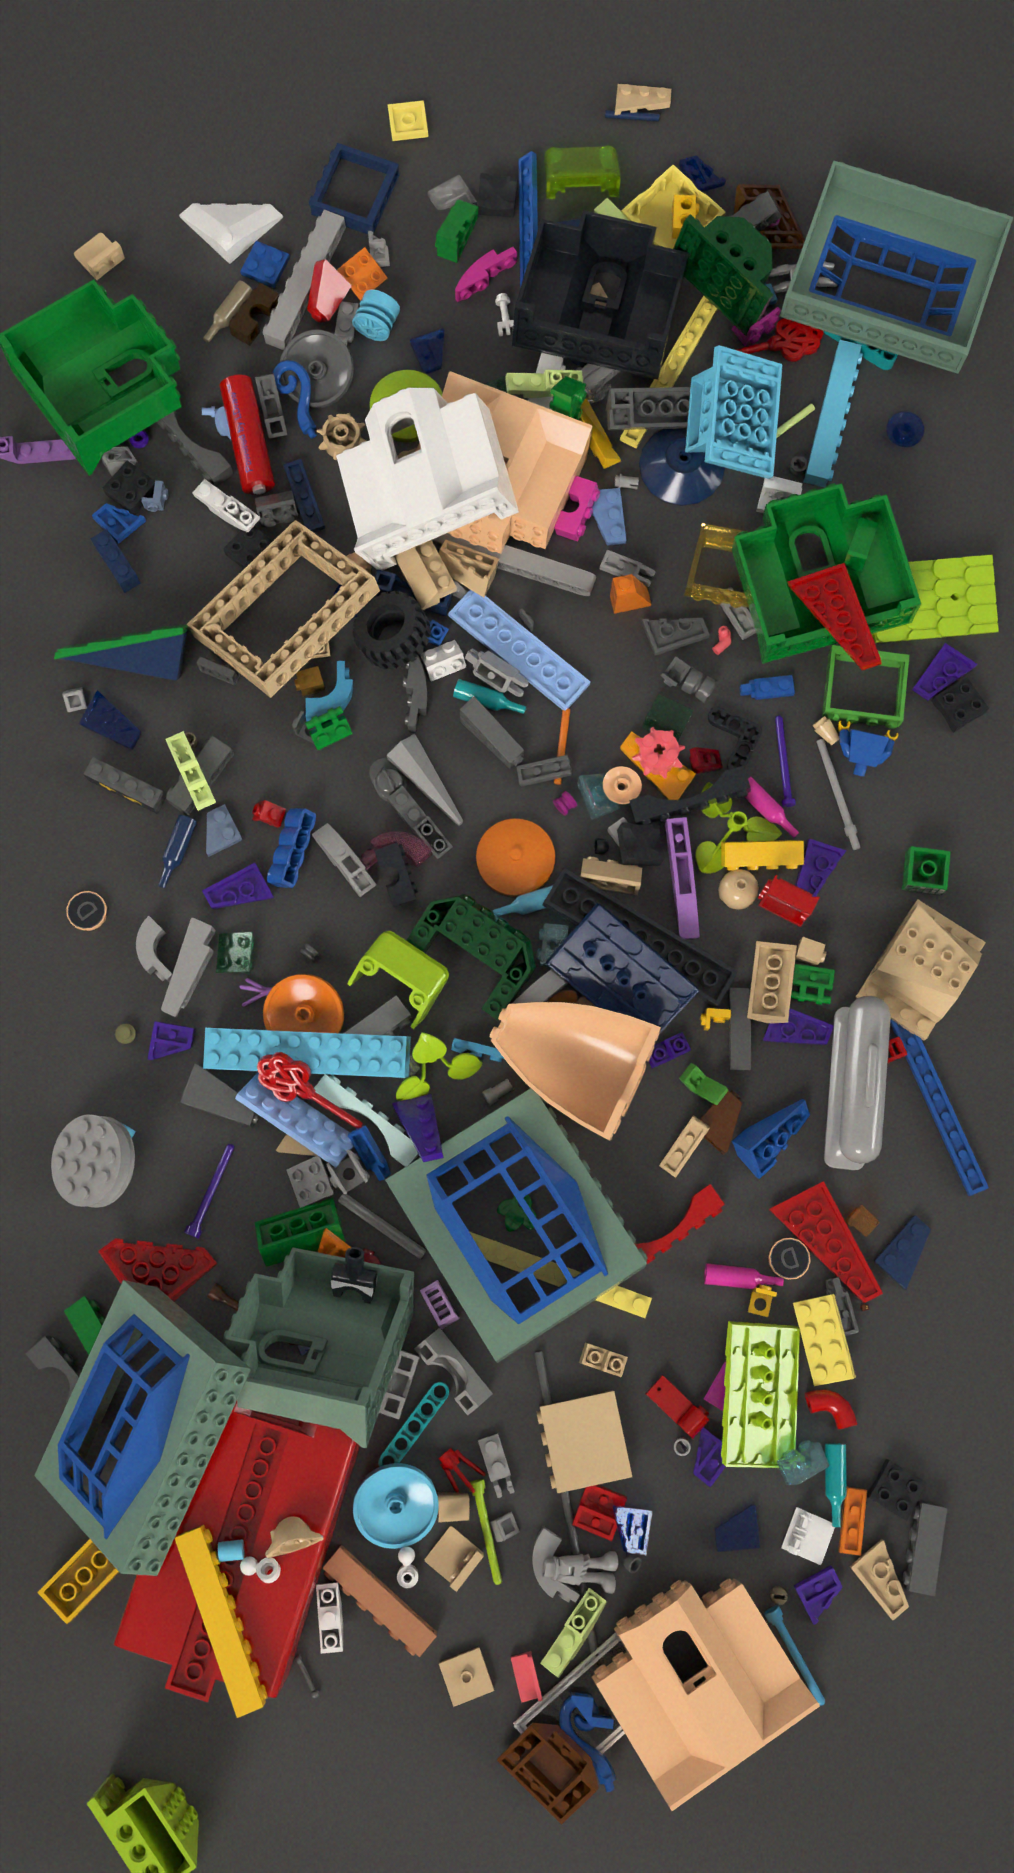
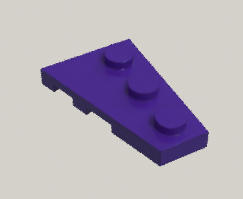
M945 643L912 691L929 701L974 669L978 664Z
M808 839L804 850V865H800L795 886L813 894L812 897H816L846 850Z
M256 863L202 890L212 909L274 898Z

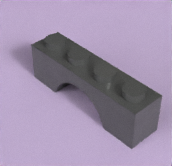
M45 1336L25 1354L38 1370L54 1367L61 1370L67 1376L70 1384V1391L66 1400L67 1404L82 1369L78 1370L73 1364L75 1362L73 1357L69 1353L62 1351L60 1348L62 1345L56 1337Z

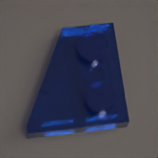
M697 156L681 159L678 164L682 173L701 192L722 187L726 183L724 177L721 179L713 173L714 169L704 164Z
M613 1505L623 1551L646 1555L652 1511Z

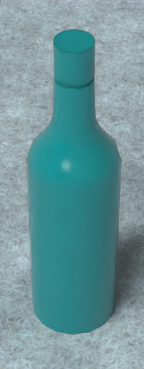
M458 679L453 694L454 698L468 702L474 696L485 708L494 711L509 709L523 714L526 711V706L509 701L499 691L462 679Z
M825 1443V1494L832 1506V1527H841V1505L847 1495L846 1444Z

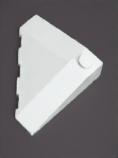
M193 203L179 215L229 264L283 218V215L271 204L200 205V203Z

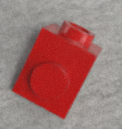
M266 800L260 801L253 808L252 814L254 815L252 820L262 821L279 828L286 809Z

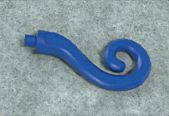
M291 360L281 361L272 372L274 373L277 391L282 394L292 393L297 386L295 376L290 375L288 377L289 383L286 386L281 384L280 378L288 370L297 374L301 382L297 420L303 434H308L313 439L317 434L315 432L316 425L309 413L311 398L309 375L298 362Z
M569 1697L560 1710V1728L591 1757L599 1783L605 1785L606 1792H611L615 1790L613 1781L616 1780L614 1769L604 1754L575 1734L571 1725V1713L576 1706L572 1702L571 1697ZM593 1700L592 1714H599V1708ZM575 1716L574 1723L579 1730L588 1732L595 1728L590 1726L580 1716Z

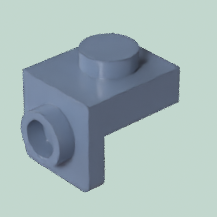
M155 480L153 498L142 497L141 502L148 511H164L165 500H168V489L165 488L163 481Z

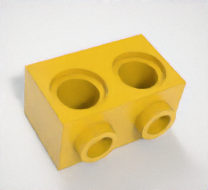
M674 195L672 203V239L678 238L683 223L690 214L695 219L696 215L699 214V203H696V195Z

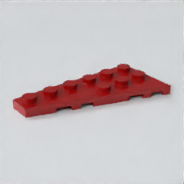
M845 563L788 581V586L861 670L882 664Z
M824 1181L769 1209L863 1303L883 1294Z

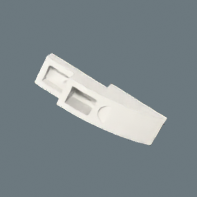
M206 479L192 492L194 497L207 505L211 512L243 531L249 532L260 520V516L234 497H229Z

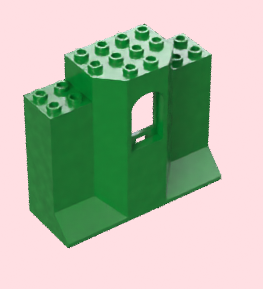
M93 279L0 333V347L11 371L88 476L93 473L105 452L181 408L179 400L181 395L175 388L177 383L170 376L180 370L178 362L180 357L175 351L176 345L171 338L168 339L166 337L163 327L156 324L153 314L146 311L143 301L141 299L138 300L134 294L115 304L112 298L107 297L104 287L102 285L99 286ZM133 359H142L147 362V370L120 387L108 375ZM107 379L111 385L107 386L103 380Z
M842 483L838 485L829 484L820 490L811 489L805 494H793L788 496L787 499L780 501L775 499L768 502L763 515L764 526L757 528L755 531H743L734 536L732 553L757 633L762 664L838 643L788 586V581L844 563L860 517L872 518L875 522L879 523L862 573L847 568L870 632L873 634L912 623L921 606V601L887 495H874L868 500H856L849 505ZM806 533L819 536L828 565L803 572L795 546V539L799 535Z

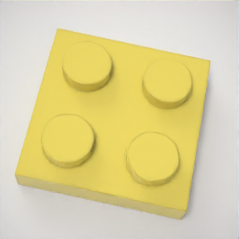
M424 100L388 104L392 141L428 137Z

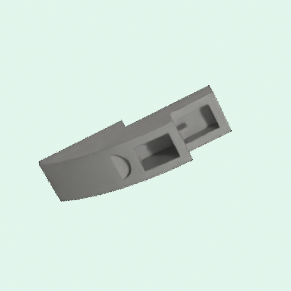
M328 823L312 834L334 866H337L359 897L376 886V883L365 870L366 867Z

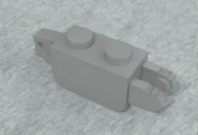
M470 649L467 652L465 659L473 664V674L499 692L505 693L509 691L515 696H523V689L515 685L514 682L522 687H527L529 681L519 674L520 671L490 651L484 653Z

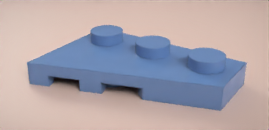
M620 488L600 490L598 500L593 503L592 515L607 546L626 544Z

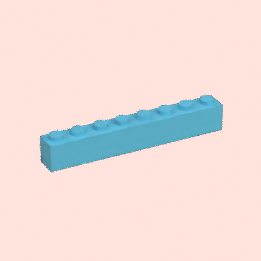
M839 340L804 483L825 488L827 482L832 481L834 470H831L832 464H836L838 453H835L836 447L840 448L843 437L839 436L840 431H844L847 421L844 419V415L848 414L851 405L848 402V398L853 396L855 386H852V382L857 379L859 370L856 369L857 364L860 365L863 353H860V344Z

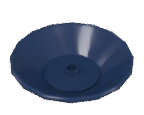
M687 428L663 429L649 439L642 449L639 461L641 477L649 491L664 502L680 506L696 504L713 495L722 483L725 467L706 463L705 452H685ZM684 457V458H686L687 460H686V461H682L680 458Z

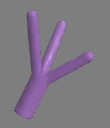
M246 978V982L255 987L240 985V989L261 993L242 1003V1006L245 1007L259 998L268 995L272 987H264Z

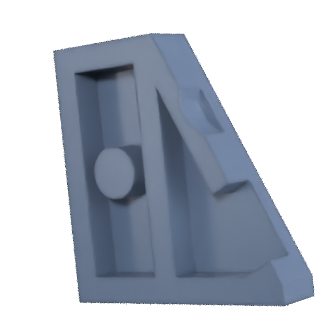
M225 804L207 813L206 853L208 857L243 840Z

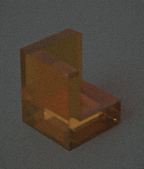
M863 1205L857 1206L845 1219L849 1226H854L865 1237L880 1223Z

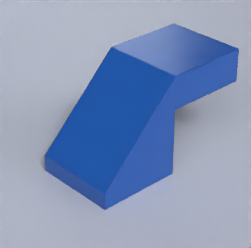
M571 1692L572 1702L590 1726L613 1729L614 1719L612 1716L592 1714L593 1695Z

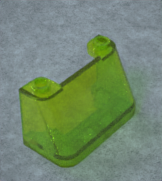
M609 145L604 147L576 148L552 147L545 152L546 199H555V194L560 190L561 193H565V187L601 186V192L607 189L610 197H619L621 178L617 150Z

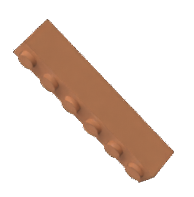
M341 1545L323 1566L325 1570L324 1575L332 1582L336 1580L341 1585L340 1589L347 1596L352 1595L357 1599L356 1604L362 1610H369L373 1614L372 1619L380 1626L384 1624L389 1629L388 1633L396 1641L400 1639L405 1643L404 1648L411 1655L417 1654L420 1657L437 1637V1631L344 1546Z

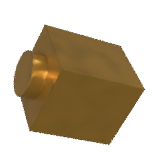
M318 666L296 673L295 686L297 691L301 690L303 696L325 690Z

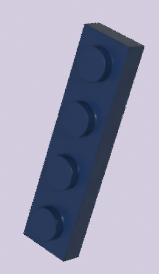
M299 459L283 464L304 526L313 533L325 529L302 460Z

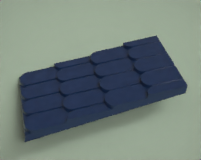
M597 903L546 961L548 966L596 1007L628 1015L661 1027L660 1033L699 992L698 987L674 968L671 963L647 945L600 903Z

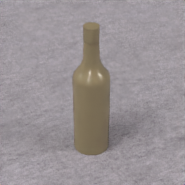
M238 281L213 315V325L203 337L205 342L209 343L220 329L228 327L231 318L237 315L242 303L248 300L252 289L245 282Z

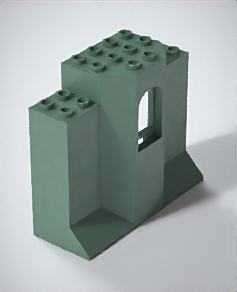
M292 1248L290 1255H286L284 1268L282 1271H279L277 1278L254 1274L251 1282L249 1281L246 1285L244 1298H240L237 1313H234L232 1316L230 1329L224 1333L223 1343L226 1344V1347L251 1368L237 1399V1405L240 1408L341 1429L362 1448H367L414 1315V1272L364 1262V1268L377 1271L376 1289L371 1304L364 1303L362 1296L354 1290H344L341 1298L333 1296L331 1287L333 1267L335 1263L345 1264V1258ZM278 1341L311 1347L304 1365L270 1358L265 1354V1350L270 1344ZM314 1352H318L316 1360L312 1359Z

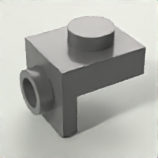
M675 656L668 668L660 676L664 678L663 682L666 685L678 687L692 667L678 656Z

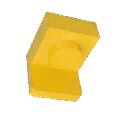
M706 1008L704 1013H701L700 1024L704 1025V1030L708 1031L710 1029V1019H713L714 1023H725V1020L731 1018V1010Z

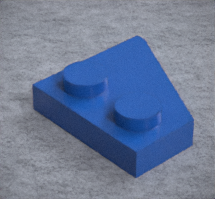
M107 503L92 514V518L104 530L107 529L118 544L146 522L145 517L142 515L130 514L127 510L117 509L115 506Z

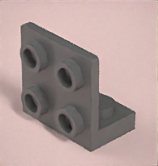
M209 650L206 658L199 657L197 661V666L201 672L232 685H236L241 675L211 650Z

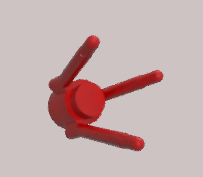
M450 1448L439 1458L440 1466L445 1471L456 1493L459 1492V1489L450 1472L453 1469L469 1490L474 1493L475 1489L457 1467L460 1463L458 1458L482 1476H485L486 1473L464 1457L458 1449L454 1451Z

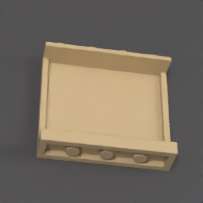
M614 1390L539 1406L540 1411H536L539 1424H543L545 1431L541 1433L543 1446L547 1445L549 1454H545L547 1466H552L553 1475L550 1476L552 1489L556 1488L557 1493L632 1477Z

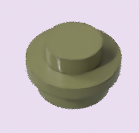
M122 1024L116 1029L115 1037L120 1043L129 1044L135 1039L136 1031L130 1024Z

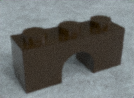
M259 283L257 288L251 291L248 300L242 303L237 315L231 318L229 322L231 335L250 346L260 333L258 322L253 320V317L257 314H265L270 317L273 308L276 309L278 305L279 293Z

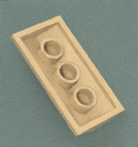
M756 941L747 1018L764 1023H788L797 945Z

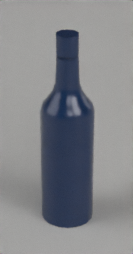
M178 815L162 857L164 870L158 884L161 888H166L172 871L180 866L197 824V821L190 817Z

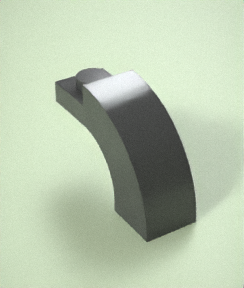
M274 373L255 376L269 439L287 435Z

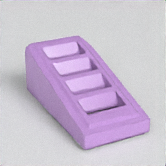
M438 1280L420 1290L441 1329L459 1319ZM437 1289L439 1290L437 1294L431 1296L430 1298L428 1297V1294H430L431 1292ZM438 1298H443V1300L439 1301L438 1303L434 1305L432 1304V1302L437 1300ZM446 1304L447 1307L437 1313L436 1310ZM449 1312L451 1313L449 1316L445 1317L444 1319H442V1320L440 1319V1317L444 1316L445 1314H447V1313H449Z

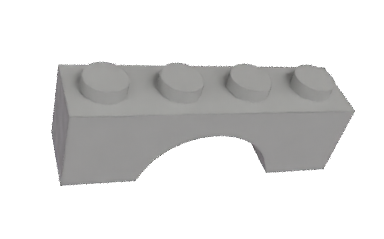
M440 1327L414 1348L427 1365H439L452 1375L456 1384L454 1399L467 1416L493 1394Z

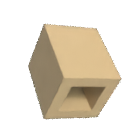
M802 937L796 949L795 960L816 967L820 962L823 963L827 951H824L825 944Z

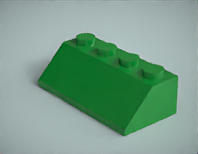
M334 1198L255 1222L258 1249L265 1266L268 1267L283 1262L286 1255H290L292 1248L313 1252L318 1251L325 1228L346 1242Z

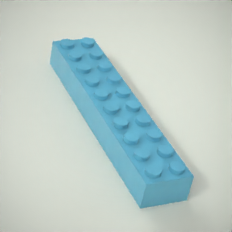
M205 1028L203 1069L258 1071L257 1065L261 1057L273 1055L275 1052H283L294 1061L306 1063L311 1069V1074L409 1078L411 1037Z

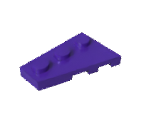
M790 1008L788 1023H769L762 1041L827 1045L834 1025Z

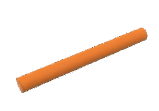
M569 708L566 711H562L557 757L565 755L570 717ZM562 778L554 779V784L560 785L562 783Z

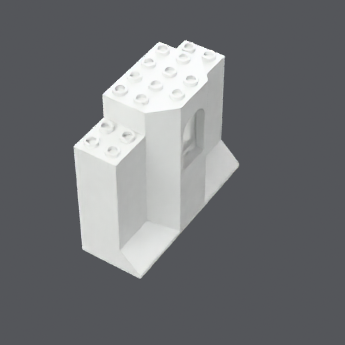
M434 388L402 389L398 393L382 398L379 402L373 404L365 419L370 440L364 441L360 445L352 449H346L341 454L336 455L358 536L354 547L355 553L379 570H385L397 565L394 555L492 513H495L502 520L519 512L490 409L476 393L465 395L458 401L447 403ZM415 424L421 449L398 459L391 434Z

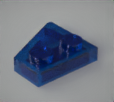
M444 328L410 339L411 347L424 374L442 369Z
M755 1504L748 1506L746 1510L736 1514L729 1521L715 1528L718 1552L760 1548Z

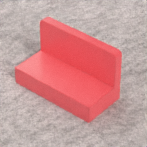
M532 1651L511 1656L521 1703L537 1698L538 1702L543 1701Z

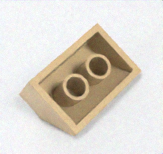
M587 857V859L583 858L580 877L602 890L637 895L641 885L642 868L638 867V865L618 864L619 862L615 860L603 862L599 861L596 857Z

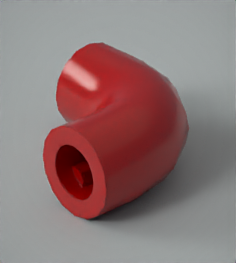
M828 1389L813 1390L805 1393L806 1403L811 1414L819 1411L830 1412L835 1419L837 1429L857 1425L855 1413L849 1402L839 1393Z

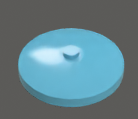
M393 1463L374 1469L360 1482L353 1498V1515L357 1528L367 1540L384 1548H403L420 1541L431 1530L438 1515V1496L433 1482L423 1471L408 1464Z

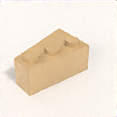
M445 539L439 550V555L451 578L484 598L495 577L499 558Z

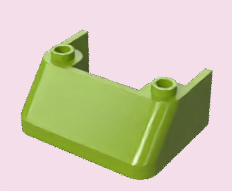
M385 931L379 935L361 958L347 984L351 986L364 974L372 976L378 972L379 968L413 989L409 1001L419 1011L410 1026L414 1029L427 1016L447 982L449 972L445 966L394 932Z

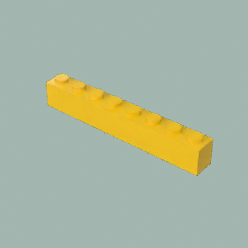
M201 1525L176 1536L175 1541L235 1714L239 1718L264 1707L265 1699L268 1696L265 1686L259 1683L257 1677L260 1675L256 1662L252 1663L249 1655L252 1653L250 1643L247 1639L244 1640L241 1632L244 1631L243 1623L240 1617L236 1618L234 1612L236 1604L233 1596L228 1595L226 1589L228 1581L226 1575L220 1572L218 1553L213 1551L210 1544L213 1542L212 1535L209 1529H205L204 1525Z

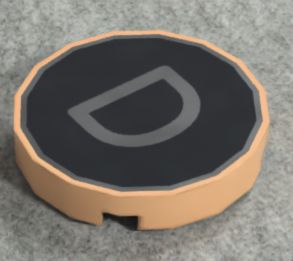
M84 891L74 895L67 906V917L70 923L79 930H95L105 922L107 917V905L104 899L91 891Z
M784 1238L775 1242L768 1255L769 1265L772 1271L779 1277L787 1280L797 1279L808 1270L810 1253L801 1241L794 1238Z

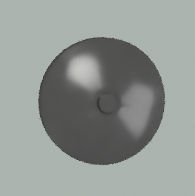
M324 330L306 331L294 337L282 353L280 362L285 360L295 361L301 364L307 371L311 384L310 408H323L334 404L344 396L350 387L354 372L353 359L348 347L336 335ZM285 371L281 375V383L286 386L289 383L288 377L290 375L295 376L297 386L288 395L299 403L301 393L300 379L295 372Z

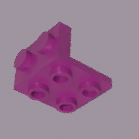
M777 307L769 314L765 311L761 319L750 327L747 336L735 325L731 330L745 347L750 343L754 344L761 338L762 334H768L775 328L774 324L779 319L781 309Z

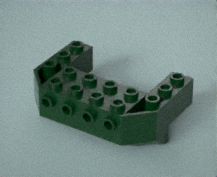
M462 894L430 902L406 941L426 954L440 932L501 974L502 978L481 1008L493 1018L499 1020L502 1009H506L508 1004H512L536 968L531 940L522 931L510 926L506 920L494 915L490 909L481 906L469 895Z

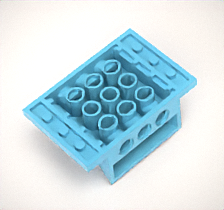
M720 345L714 347L713 367L691 378L685 452H705L706 463L767 479L772 478L774 473L782 364Z

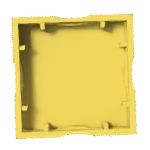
M674 165L658 177L649 189L639 194L621 210L630 221L657 227L654 245L671 249L674 248L677 239H672V203L674 195H696V203H699V214L696 215V219L701 222L703 227L707 226L716 216H725L726 213L708 195L698 190L692 181Z

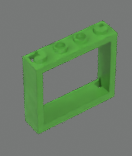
M832 645L828 654L822 717L826 716L831 721H838L840 719L847 720V722L850 721V723L863 722L869 726L879 724L885 725L887 728L899 727L904 719L909 655L878 651L882 662L879 666L899 668L894 716L830 708L835 660L854 662L841 646Z

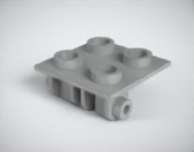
M319 1156L286 1169L300 1208L334 1195V1188H332L329 1181L330 1177L327 1175L328 1171L325 1170L323 1164L324 1160Z

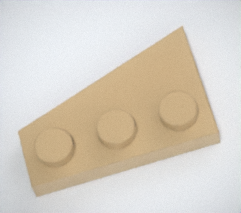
M618 84L615 115H620L621 111L630 110V113H635L637 109L642 108L647 110L670 108L672 89Z
M881 1539L849 1567L890 1619L894 1620L909 1605L896 1576L884 1540Z

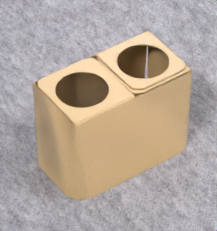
M438 1492V1522L469 1520L468 1493Z

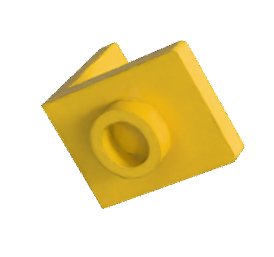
M759 1285V1288L752 1289L748 1312L768 1317L772 1297H776L777 1292L771 1291L772 1287ZM758 1298H762L766 1302V1307L762 1311H758L754 1307V1302Z

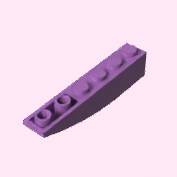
M687 817L667 819L665 832L679 936L685 940L700 938Z

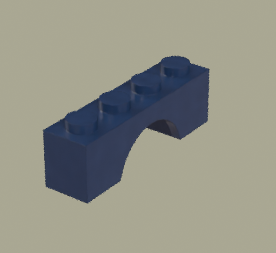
M377 569L375 580L380 589L376 594L377 596H381V593L384 592L390 594L391 591H398L399 593L408 594L418 603L407 582L400 579L396 574ZM452 593L440 598V603L425 610L447 616L452 601Z

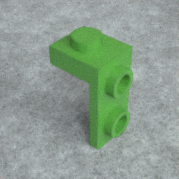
M690 1063L679 1078L691 1092L715 1105H718L728 1092L726 1086L707 1077L693 1063Z

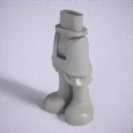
M609 1551L598 1558H590L589 1554L553 1556L552 1559L543 1560L542 1576L571 1585H580L582 1582L597 1583L605 1593L612 1594L615 1591L616 1580L613 1573L608 1571H616L618 1556L615 1551ZM588 1568H598V1569H604V1570H607V1571H603V1572H587V1569H588Z

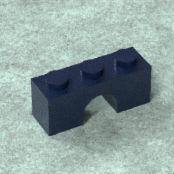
M107 529L90 538L95 549L107 564L124 593L141 584L135 571Z

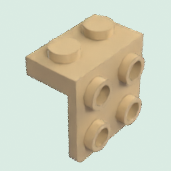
M98 233L74 252L75 258L96 280L125 259L117 241L111 243L103 233Z

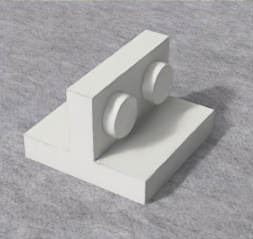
M775 476L770 479L764 478L756 512L764 513L766 504L772 500L779 499L780 501L787 499L788 496L793 494L801 495L802 483Z

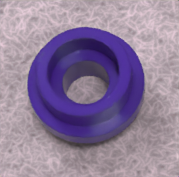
M142 430L130 437L129 440L133 447L143 448L148 444L149 437Z

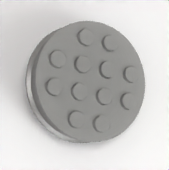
M97 1115L79 1116L66 1125L55 1143L51 1160L52 1177L55 1187L63 1199L75 1206L99 1208L110 1205L124 1193L130 1183L135 1165V1150L128 1130L118 1120Z

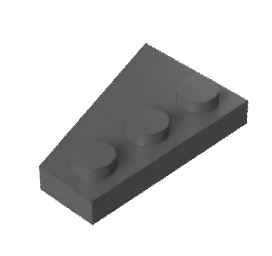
M661 618L659 620L642 619L641 621L655 656L709 638V632L703 618H679V620Z

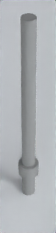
M820 739L817 741V745L845 825V834L849 836L853 850L860 849L861 847L856 835L858 833L856 826L852 823L825 741Z

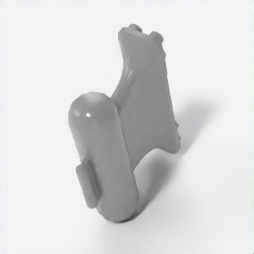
M862 996L856 999L850 1007L839 1008L834 1015L824 1161L831 1168L859 1170L865 1163L875 1160L882 1148L891 1014L889 1006L882 999L874 996Z

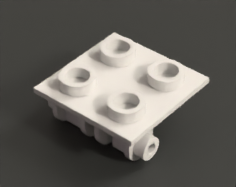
M796 1507L781 1548L821 1565L835 1527H832V1522Z

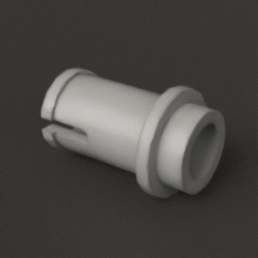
M620 473L615 476L614 486L637 490L639 477L622 476Z

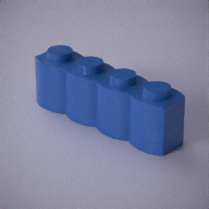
M291 808L287 812L285 827L279 836V846L274 852L273 864L267 874L268 883L284 888H293L298 880V869L304 860V850L310 841V831L315 825V813L305 808Z

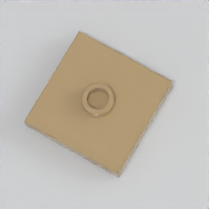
M480 1647L439 1662L453 1707L494 1691Z

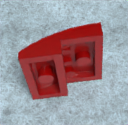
M600 1485L585 1487L572 1525L612 1541L620 1522L619 1518L627 1501V1496Z

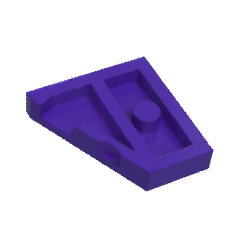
M154 1021L147 1060H154L191 1049L196 1028Z
M703 1427L701 1429L693 1474L711 1488L726 1466L722 1464L721 1458L722 1441Z
M831 1565L794 1585L813 1625L818 1623V1618L823 1610L828 1609L833 1597L837 1596L842 1589V1585Z

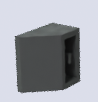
M292 490L255 498L258 516H260L262 527H273L283 522L292 523L299 519Z

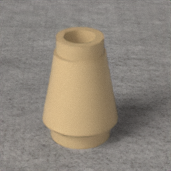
M824 716L813 725L814 731L830 745H833L840 739L830 718L827 719Z

